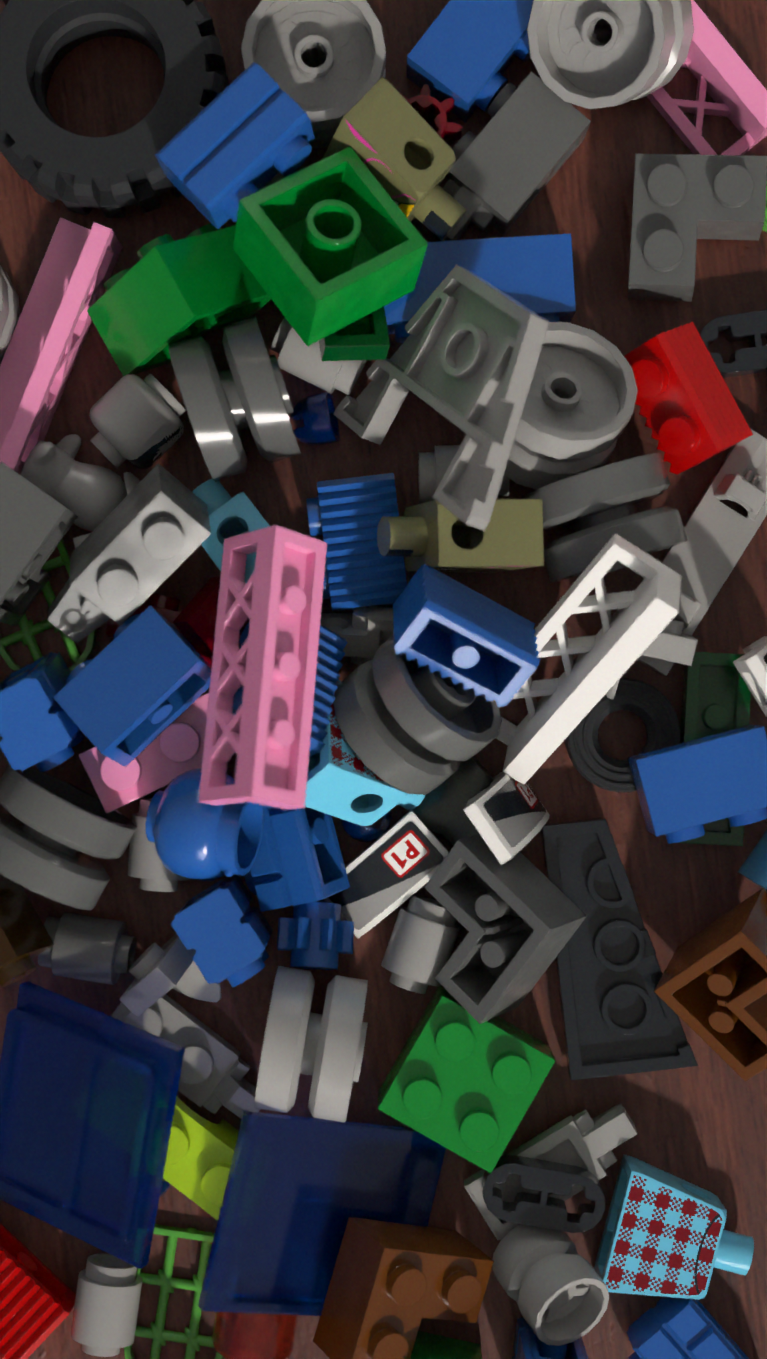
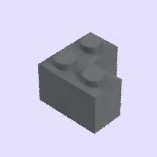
M635 155L628 300L691 302L695 286L697 239L759 240L765 222L767 156Z
M3 462L0 463V622L16 627L52 576L42 566L78 516Z
M479 834L459 839L424 887L469 931L435 979L479 1024L518 1008L587 917L579 907L520 851L501 865Z

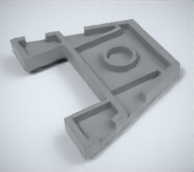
M456 265L404 326L407 333L411 335L390 359L376 360L366 372L368 378L372 381L356 399L346 396L337 406L334 415L361 438L381 445L407 394L411 391L464 431L466 437L437 487L433 498L465 524L485 531L492 515L549 322L475 273Z

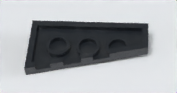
M601 817L545 824L541 829L546 877L587 915L555 958L568 1075L571 1081L698 1066L678 1015L654 992L663 974L606 819Z

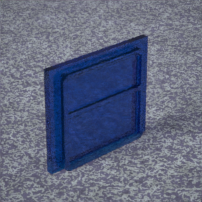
M32 982L21 983L17 1006L7 1015L0 1061V1200L139 1269L148 1265L185 1048Z
M244 1111L198 1307L202 1311L321 1316L348 1218L354 1217L428 1227L446 1148L408 1127L348 1121L343 1123L318 1118Z

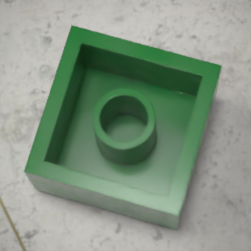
M350 146L239 200L233 250L307 347L414 291L428 243Z
M438 986L378 1091V1109L485 1171L492 1173L556 1060L548 1044L499 1016L479 1024L443 986Z

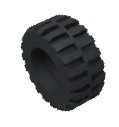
M3 0L5 7L0 13V151L21 179H26L36 193L51 203L59 199L64 202L69 211L86 216L91 212V208L101 209L106 218L125 217V207L139 204L143 214L160 208L157 197L170 189L177 198L182 195L178 188L164 174L155 154L230 85L219 37L216 36L212 18L203 2H195L194 0ZM106 36L130 38L152 49L163 66L164 85L156 104L138 124L112 136L85 137L62 129L52 118L46 103L48 85L55 68L72 49L86 41Z

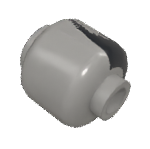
M151 373L145 379L134 374H127L90 409V420L99 431L90 441L117 468L127 460L136 468L148 469L184 434V425L179 417L186 410Z

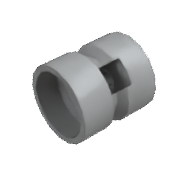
M520 1224L500 1241L493 1253L492 1260H494L492 1269L496 1279L508 1296L517 1302L522 1316L538 1339L545 1344L561 1346L574 1342L586 1335L601 1320L609 1301L607 1286L590 1263L578 1254L574 1242L566 1232Z

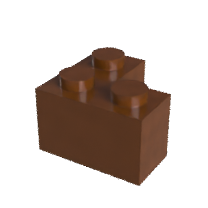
M764 888L677 947L654 990L745 1082L767 1069V891Z
M349 1217L313 1342L330 1359H410L422 1318L469 1323L477 1322L494 1260L456 1230Z

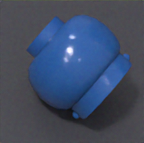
M194 769L182 773L169 783L165 791H157L147 812L146 836L150 842L155 843L156 852L167 869L177 875L198 881H211L219 879L224 875L231 877L233 874L244 876L250 871L259 852L264 831L265 809L263 804L242 802L210 805L199 802L202 769ZM226 775L225 785L235 784V779Z

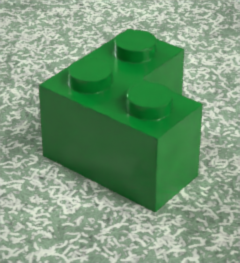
M210 223L196 229L185 238L174 241L171 234L155 238L138 250L137 255L140 261L133 267L113 275L103 284L106 293L87 312L123 376L138 374L169 364L171 362L169 344L196 335L202 336L205 333L248 319L271 300L233 250L236 225L217 229Z

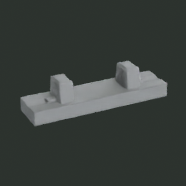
M752 429V436L731 447L683 524L688 541L668 548L660 561L682 576L679 612L673 619L685 622L682 631L684 634H693L767 516V439ZM720 500H731L742 505L747 510V517L726 506ZM640 655L637 658L638 661L662 676H667L675 663Z

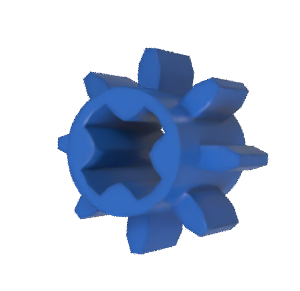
M310 902L294 905L293 918H279L277 949L279 951H291V968L338 970L339 954H353L354 921H341L342 905L327 902Z

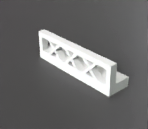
M615 533L535 628L534 636L537 637L535 643L538 644L536 651L539 652L537 658L561 655L565 672L559 678L532 681L531 676L513 697V699L525 698L528 714L518 726L501 717L500 732L496 738L508 745L503 767L505 774L524 785L677 615L680 606L682 581L680 574ZM618 560L645 579L634 591L607 594L603 576ZM595 587L596 595L587 596ZM618 609L617 612L611 617L610 610ZM600 612L603 628L597 635L568 637L565 621L571 614ZM555 633H557L558 639L550 640L551 637ZM580 653L575 660H573L572 654ZM543 696L537 703L536 697Z

